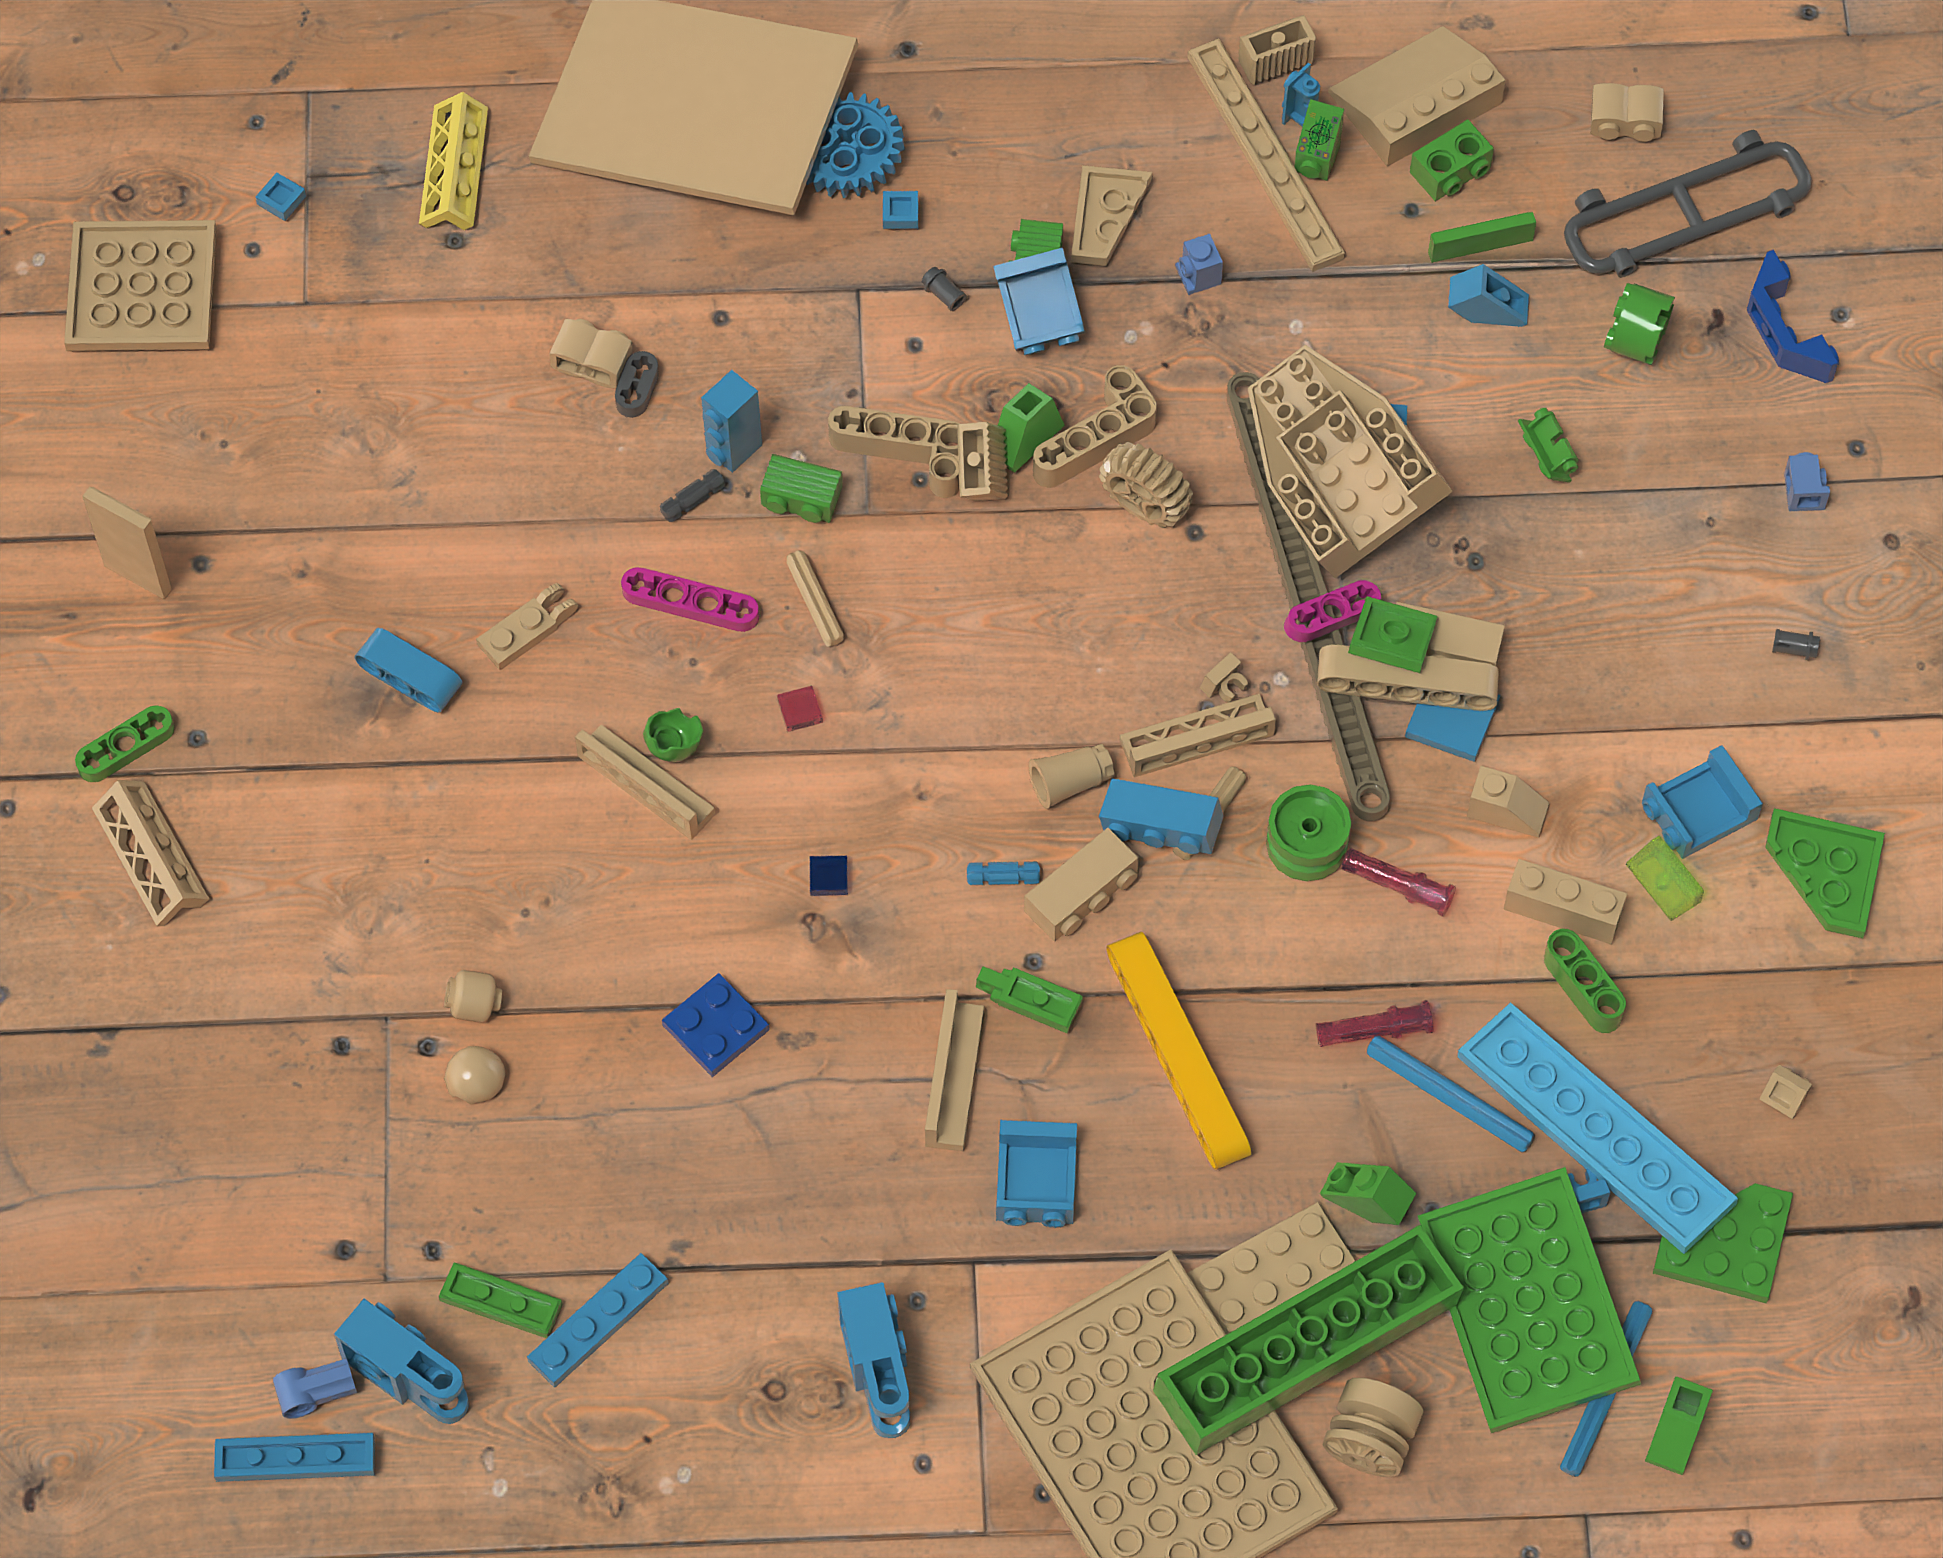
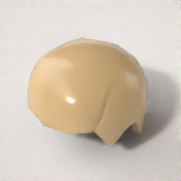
M468 1046L459 1050L448 1062L444 1076L449 1094L469 1104L491 1100L502 1088L505 1077L504 1065L501 1059L487 1048Z

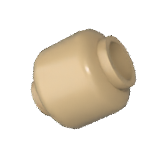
M461 970L455 978L450 977L448 980L444 1006L450 1008L451 1015L456 1019L485 1022L490 1017L492 1011H499L502 989L496 988L495 979L491 974Z

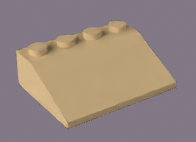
M1442 26L1330 87L1328 93L1339 107L1344 109L1346 116L1388 167L1424 147L1467 119L1471 121L1502 104L1506 80L1486 55Z

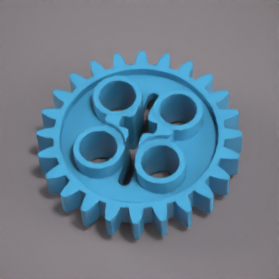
M849 92L845 101H842L839 96L821 145H827L819 148L806 184L814 183L817 192L826 186L828 196L832 197L837 189L841 190L843 198L847 197L848 191L854 189L855 194L860 196L861 187L864 186L871 192L874 191L873 182L875 180L885 184L884 173H896L894 163L902 162L900 151L905 150L902 139L904 138L902 127L899 124L897 115H892L890 106L881 107L878 98L869 104L867 94H863L858 101L854 100L852 92ZM848 164L850 165V166H848V167L841 168V167L844 166V165H848Z

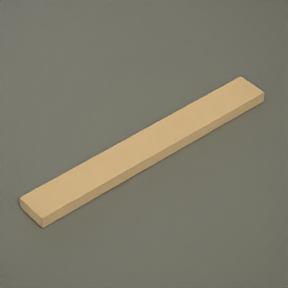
M1220 39L1189 50L1188 59L1311 271L1314 272L1344 260L1345 253Z

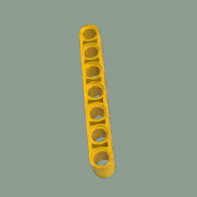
M1138 932L1107 945L1106 951L1112 968L1212 1168L1218 1170L1251 1156L1248 1139L1145 934Z

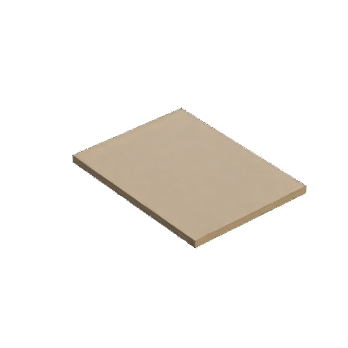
M592 0L530 151V162L532 164L794 215L857 51L858 40L855 37L660 0Z
M1172 1250L1165 1252L971 1362L970 1369L1087 1558H1261L1337 1513L1338 1508L1275 1410L1195 1455L1153 1391L1158 1373L1226 1335Z

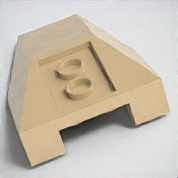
M1307 345L1301 347L1248 387L1268 486L1318 562L1334 578H1337L1453 492L1389 401Z

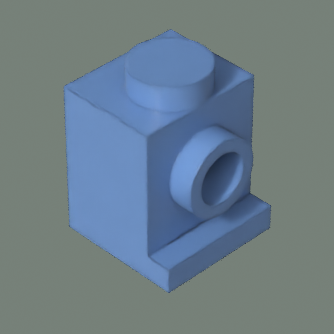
M1207 234L1183 242V256L1179 258V262L1175 264V267L1188 295L1221 285L1223 261L1211 235Z
M1803 452L1789 456L1784 472L1788 510H1825L1830 489L1829 486H1826V470L1819 467L1818 455Z

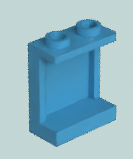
M1063 248L993 266L1016 351L1023 350L1024 355H1030L1044 351L1045 343L1058 340L1059 346L1080 341L1078 335L1085 333Z
M1723 745L1711 750L1705 763L1658 787L1654 782L1646 785L1642 799V806L1646 815L1651 820L1657 821L1662 829V836L1667 846L1672 850L1676 849L1682 859L1758 820L1763 805Z
M1000 1120L996 1221H1004L1005 1224L1011 1226H1022L1027 1222H1039L1044 1226L1053 1228L1062 1227L1065 1224H1073L1077 1123Z

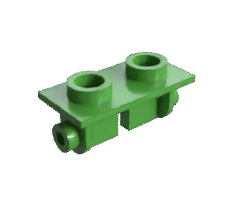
M1541 408L1535 412V419L1533 421L1519 419L1518 422L1524 432L1523 438L1527 445L1534 450L1539 460L1538 465L1541 472L1548 479L1571 482L1572 479L1569 474L1578 469L1577 463L1579 460L1567 438H1562L1555 443L1554 440L1564 432L1554 413L1548 411L1547 408Z

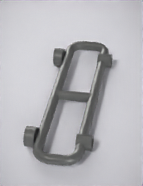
M1749 130L1739 135L1733 141L1732 145L1737 152L1734 156L1606 203L1599 189H1591L1582 193L1575 200V205L1580 213L1570 218L1565 226V241L1575 261L1582 269L1596 274L1615 270L1618 277H1626L1637 269L1635 262L1770 211H1773L1777 218L1788 216L1795 210L1793 203L1804 198L1811 189L1812 178L1801 155L1794 147L1778 141L1764 144L1756 130ZM1775 155L1782 156L1787 160L1798 180L1794 188L1789 190L1784 188L1778 189L1765 199L1706 221L1702 219L1686 189ZM1669 194L1674 195L1690 227L1629 250L1627 248L1618 249L1609 257L1601 260H1596L1589 256L1578 236L1579 229L1586 225Z

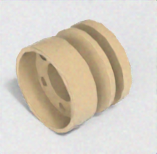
M1352 1378L1347 1380L1337 1406L1341 1415L1332 1417L1330 1422L1331 1430L1326 1432L1323 1447L1338 1461L1364 1473L1380 1477L1399 1475L1404 1462L1402 1458L1407 1456L1409 1445L1405 1440L1414 1438L1423 1415L1422 1406L1409 1394L1386 1383L1368 1378Z

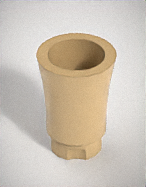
M1103 744L1091 748L1086 746L1071 752L1031 759L1029 761V775L1033 789L1040 803L1046 809L1077 793L1101 785L1102 781L1114 778L1113 762Z

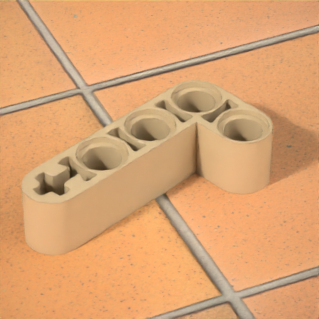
M1117 365L1107 371L1105 375L1104 400L1108 407L1036 447L1033 453V477L1040 486L1046 488L1058 486L1103 461L1119 443H1135L1153 432L1156 424V401L1135 371L1130 367ZM1123 386V387H1126L1127 389L1118 390V389H1115L1114 387ZM1142 412V413H1145L1146 415H1145V416H1136V415H1134V413ZM1113 429V430H1116L1117 432H1114V433H1106V432H1104L1103 430ZM1083 446L1086 447V449L1076 450L1073 447Z
M839 406L830 412L828 417L829 441L836 450L929 464V487L932 493L941 498H950L959 492L957 425L960 423L851 406ZM876 432H885V433H887L886 435H883V436H876V435H874V433H876ZM920 437L922 440L912 441L909 438ZM955 442L957 445L947 446L945 443ZM949 473L952 476L940 477L939 474Z

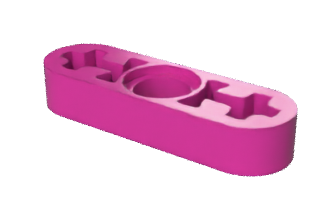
M1359 580L1296 605L1290 610L1285 619V633L1294 641L1307 642L1355 623L1359 620L1365 600L1354 602L1357 595L1360 598L1368 596L1381 600L1380 590L1372 582ZM1330 604L1338 607L1342 616L1339 618L1328 616L1323 606ZM1297 619H1298L1301 623H1304V622H1307V621L1311 620L1307 628H1306V626H1305L1304 624H1300V625H1297V624H1296V620H1297Z

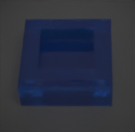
M810 856V896L848 895L847 856Z

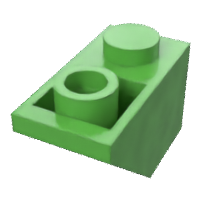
M1030 383L1003 407L998 426L1006 430L1003 434L1006 437L1003 442L1007 444L1004 447L1007 451L1004 455L1007 458L1004 462L1007 465L1006 468L1015 473L1033 456L1036 447L1052 438L1065 426L1053 398Z
M1337 1162L1329 1173L1320 1195L1372 1223L1399 1225L1416 1192L1389 1166Z
M1675 1376L1645 1462L1683 1475L1709 1403L1712 1389Z

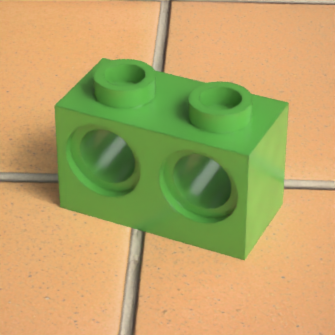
M1467 119L1412 153L1410 174L1436 202L1445 195L1451 196L1455 194L1469 180L1484 176L1491 168L1494 148ZM1435 170H1442L1444 173H1439Z

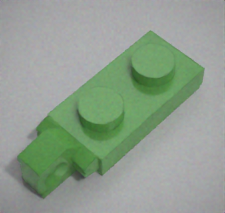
M983 966L976 979V988L990 994V1000L998 1003L999 1006L1067 1034L1083 1000V996L1014 967L1012 970L1003 969L1002 973H998Z

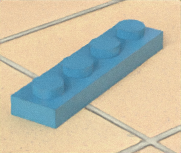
M640 1253L527 1356L528 1362L555 1388L668 1285V1278Z
M373 1433L215 1439L214 1478L216 1482L375 1476V1437Z

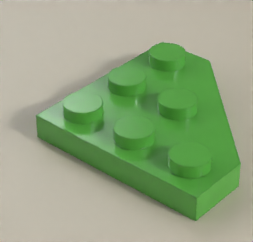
M1774 808L1765 846L1767 851L1825 930L1863 939L1885 833Z
M1755 1183L1734 1194L1738 1198L1737 1205L1685 1254L1679 1251L1665 1237H1661L1652 1274L1767 1304L1793 1193Z

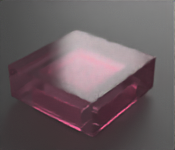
M813 686L777 695V702L787 732L823 723Z

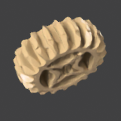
M1130 442L1125 444L1119 443L1103 460V464L1099 469L1101 472L1099 478L1103 482L1102 486L1110 492V498L1116 500L1119 503V507L1125 508L1130 514L1147 521L1150 525L1156 523L1159 527L1166 528L1167 526L1173 527L1189 510V506L1193 501L1191 498L1193 492L1189 488V482L1182 478L1183 473L1173 467V463L1166 461L1163 455L1159 456L1154 453L1152 448L1145 449L1138 443L1136 445Z

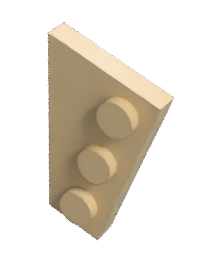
M1082 165L1071 263L1107 266L1152 181V172Z

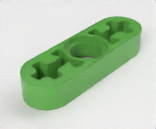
M150 706L81 748L75 757L79 775L88 782L102 781L167 741L174 732V723L170 712L162 706ZM156 719L157 722H162L163 727L157 730L156 727H151L150 722ZM140 728L142 734H145L146 739L141 740L140 734L136 729ZM128 736L135 740L134 746L128 751H119L115 748L116 741L121 737ZM107 747L113 757L112 760L109 759L108 754H105L104 749ZM93 758L96 762L99 761L100 766L94 769L91 765L88 766L87 761Z

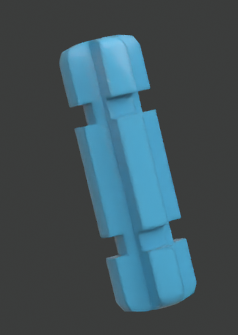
M1036 861L1024 862V865H1018V862H988V866H983V862H977L967 865V882L970 885H983V881H988L989 885L1019 884V880H1024V884H1037L1040 880V866Z

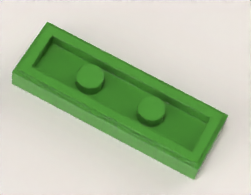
M1527 212L1434 232L1430 235L1428 249L1431 263L1533 241L1536 219L1533 212Z
M453 1262L439 1295V1300L443 1303L546 1339L550 1336L563 1305L561 1299Z

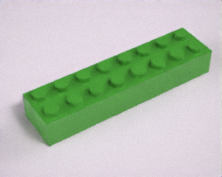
M1418 1225L1158 1373L1153 1391L1195 1455H1198L1457 1305L1464 1287L1421 1225Z

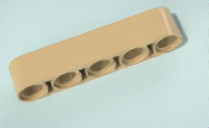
M1327 645L1319 651L1317 685L1325 692L1476 711H1487L1497 706L1499 669L1489 663L1425 656L1421 671L1417 673L1348 653L1350 646Z

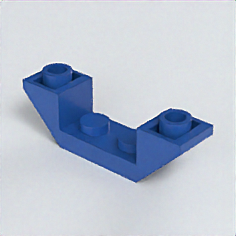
M1774 250L1768 251L1751 291L1747 312L1778 367L1824 383L1832 382L1837 365H1839V358L1835 348L1832 345L1828 346L1822 334L1797 343L1793 329L1790 326L1786 327L1781 318V310L1776 299L1785 296L1791 276L1787 264L1783 260H1779Z

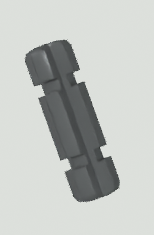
M711 469L703 475V480H695L677 492L675 499L670 497L661 503L660 511L668 522L675 521L682 516L681 512L683 510L688 512L709 498L708 493L714 494L725 486L722 475L716 469Z

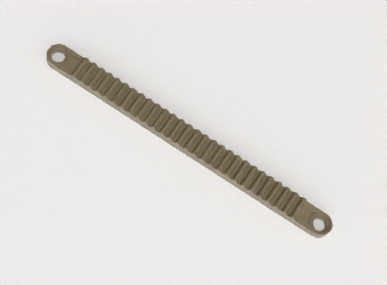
M1240 372L1235 374L1228 382L1227 402L1235 424L1236 436L1240 441V449L1243 451L1244 462L1247 464L1248 475L1251 477V485L1255 490V498L1258 500L1259 511L1262 513L1263 524L1266 526V534L1270 539V547L1274 552V560L1277 562L1278 573L1281 575L1282 586L1285 588L1286 599L1289 601V609L1291 610L1296 605L1326 594L1327 590L1316 557L1268 486L1250 398L1243 399L1235 393L1238 387L1251 386L1260 378L1249 372ZM1330 604L1323 606L1325 613L1335 618L1332 606ZM1297 619V620H1296V624H1297V625L1304 624V625L1306 626V628H1307L1311 620H1309V621H1307V622H1304V623H1301V622ZM1339 629L1313 640L1301 642V648L1304 650L1305 661L1308 663L1309 674L1312 676L1313 687L1316 689V697L1320 702V710L1324 715V723L1328 728L1332 750L1335 752L1336 763L1339 765L1340 776L1343 778L1351 807L1355 815L1360 819L1376 821L1386 814L1390 796L1360 697L1325 692L1317 685L1320 649L1327 645H1343ZM1366 793H1373L1380 798L1381 804L1375 808H1368L1361 803L1360 798Z

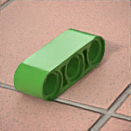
M1569 929L1554 931L1548 938L1544 954V963L1547 969L1593 1029L1601 1033L1615 1031L1621 1024L1626 1007V1000L1622 992L1574 931ZM1565 948L1571 954L1562 956L1557 954L1554 949ZM1587 977L1593 984H1580L1576 978ZM1598 1007H1611L1615 1013L1611 1015L1604 1014Z

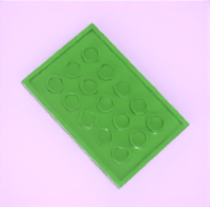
M1565 1167L1418 1215L1421 1227L1464 1287L1457 1305L1449 1310L1491 1433L1641 1385L1636 1366Z

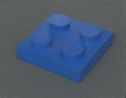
M720 973L662 1019V1026L711 1077H714L769 1031V1024Z

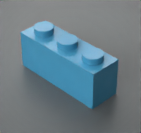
M731 370L703 395L701 400L706 454L717 466L723 465L733 473L762 446L758 390Z
M1113 778L1111 779L1099 814L1103 830L1109 828L1121 841L1128 839L1136 840L1156 848L1163 846L1178 847L1188 854H1198L1199 852L1212 854L1224 817L1218 797Z

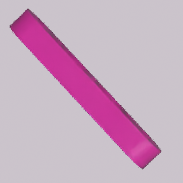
M639 567L626 571L621 580L624 598L638 606L740 632L753 629L759 621L758 604L753 597L746 594ZM638 581L644 582V587H640L638 591L632 590V585H636ZM655 584H658L656 587V597H653L652 591H655ZM677 588L681 590L683 596L678 601L669 602L663 598V593L667 589ZM705 597H712L718 602L716 608L711 611H703L697 604L699 600ZM727 602L729 609L726 608V615H722L724 613V603ZM742 608L748 609V614H745L743 618H737L736 612H741Z

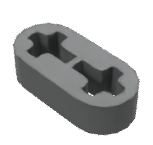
M639 351L632 354L626 361L615 390L617 411L625 417L634 418L640 416L648 407L659 376L658 362L653 354ZM642 365H647L648 370H644L641 379H637L636 369H641ZM633 389L636 390L637 400L627 404L625 399L631 397Z

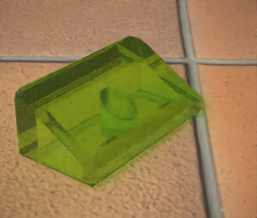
M1660 836L1651 840L1626 862V866L1670 921L1701 903L1704 890Z

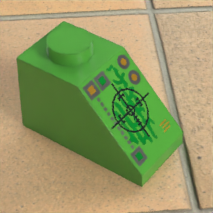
M1310 100L1295 155L1294 167L1298 173L1311 179L1328 180L1340 149L1344 116L1343 108Z

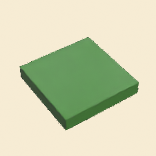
M1367 596L1348 653L1420 673L1438 616Z

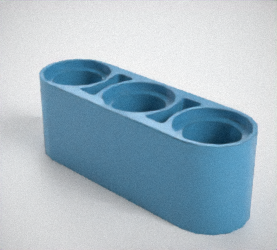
M376 628L354 657L359 666L369 674L437 713L444 709L463 683L458 674L452 669L383 628Z

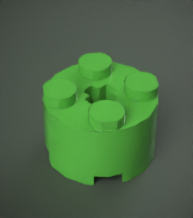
M1627 283L1623 295L1619 297L1613 317H1616L1613 328L1609 329L1604 348L1652 365L1659 351L1656 349L1657 344L1659 345L1662 336L1665 335L1674 307L1675 297L1635 283Z

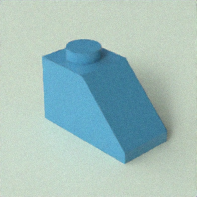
M1481 264L1450 277L1448 308L1471 323L1518 327L1527 325L1529 294L1486 265Z

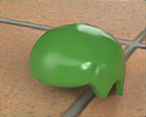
M676 708L668 712L659 711L649 717L643 731V738L650 752L657 758L668 762H681L696 751L704 730L698 716L688 718L682 713L680 708Z

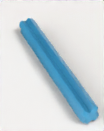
M1375 1036L1369 1043L1367 1054L1512 1147L1520 1152H1525L1531 1145L1534 1138L1533 1132L1381 1036Z
M1635 1301L1632 1304L1622 1327L1632 1357L1653 1312L1649 1305L1640 1301ZM1616 1393L1589 1401L1560 1465V1469L1563 1472L1575 1477L1580 1475Z

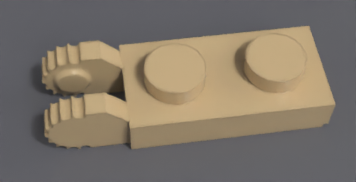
M559 583L544 589L537 599H531L476 639L477 645L499 670L558 629L557 626L576 612L578 605L571 598L556 606L551 614L545 610L563 596L564 589Z

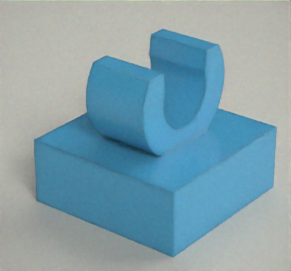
M1587 1168L1585 1177L1588 1183L1580 1185L1575 1182L1572 1173L1568 1174L1581 1213L1606 1207L1610 1190L1605 1179L1596 1181L1597 1177Z

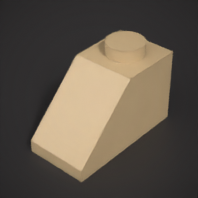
M1480 766L1470 798L1467 817L1539 838L1549 802L1519 777Z

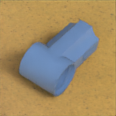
M347 1358L310 1370L301 1367L288 1369L280 1372L273 1378L282 1415L288 1419L303 1417L313 1412L319 1404L357 1393Z

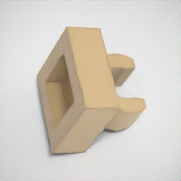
M1230 652L1205 675L1200 689L1209 698L1219 691L1222 700L1227 703L1231 702L1235 695L1228 689L1227 685L1235 684L1243 691L1248 684L1247 679L1242 674L1237 673L1241 662Z
M1778 1065L1759 1100L1793 1119L1812 1084L1809 1083L1808 1079H1803L1791 1072V1069Z

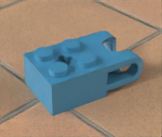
M883 1282L837 1292L839 1321L855 1390H864L875 1432L884 1438L899 1437L909 1429L910 1411L909 1390L903 1367H907L905 1355L907 1349L903 1332L898 1327V1311L894 1294L886 1295ZM901 1416L899 1422L894 1425H886L880 1419V1417L891 1418Z
M364 1298L334 1333L342 1360L347 1358L350 1367L402 1405L409 1399L435 1419L445 1424H453L462 1419L468 1411L469 1399L466 1390L463 1388V1377L458 1367L424 1342L426 1340L425 1336L415 1327L408 1324L404 1328L394 1320L395 1315L386 1306L379 1302L374 1306ZM456 1397L459 1399L457 1406L451 1410H443L439 1406V1404L450 1403Z

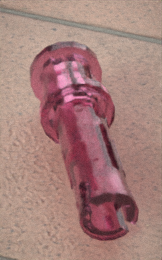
M1351 847L1347 851L1342 863L1341 870L1405 895L1408 903L1414 905L1418 902L1437 910V915L1442 917L1447 913L1456 891V886L1452 884L1445 886L1428 879L1427 874L1423 872H1416L1415 874L1406 872Z
M1423 1000L1420 1005L1397 1008L1396 1005L1389 1006L1386 1012L1315 1024L1319 1047L1369 1039L1375 1036L1390 1035L1391 1038L1400 1039L1403 1034L1425 1031L1427 1034H1430L1434 1031L1428 1000Z

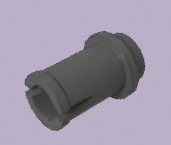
M931 268L925 273L921 281L924 284V290L932 292L950 311L956 310L965 301L967 295L946 277L947 272L944 269Z
M1776 629L1772 652L1805 656V660L1809 661V657L1817 658L1820 636H1814L1811 631L1807 635Z

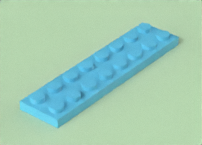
M1511 1002L1458 1050L1457 1057L1585 1169L1588 1168L1598 1180L1605 1179L1609 1190L1683 1254L1737 1205L1738 1198Z

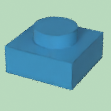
M276 172L255 198L257 205L286 221L305 199L306 192L304 188Z
M883 191V229H918V191Z

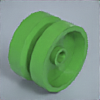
M1311 784L1293 787L1279 796L1271 808L1266 838L1269 858L1279 871L1290 878L1302 881L1324 879L1337 871L1345 860L1351 829L1349 809L1340 796L1325 787Z

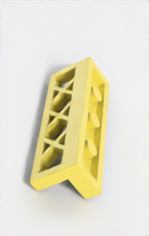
M461 92L434 105L419 224L425 228H429L444 220L451 222L462 230L474 226L488 107L465 92ZM451 111V115L445 123L446 113ZM448 139V143L441 153V148ZM444 169V174L437 183L438 176ZM440 199L439 209L433 212L434 206Z

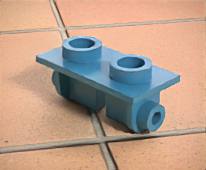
M1307 63L1299 72L1297 70L1293 71L1284 83L1285 93L1282 103V124L1284 125L1290 119H1293L1303 127L1310 100L1318 101L1320 84L1310 76V63Z

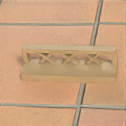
M1256 694L1121 734L1120 742L1133 776L1138 777L1274 736L1276 719L1271 707L1265 708L1260 694ZM1252 707L1256 709L1255 712L1237 717L1239 711ZM1211 719L1220 721L1218 723L1202 727L1205 721ZM1178 729L1184 731V733L1167 737L1171 731ZM1141 740L1150 742L1134 748L1131 743Z
M600 725L592 735H589L582 729L575 736L577 753L580 759L690 840L715 815V808L603 725Z
M117 780L92 807V810L156 926H165L181 908H201L209 900V897L145 782ZM115 801L119 807L118 822L113 821L107 810ZM128 829L132 830L135 836L134 852L130 851L126 845ZM144 859H148L152 866L150 881H146L142 874ZM160 888L165 890L171 901L163 910L159 904Z
M946 989L925 1125V1147L963 1151L984 1006L958 1003V990Z

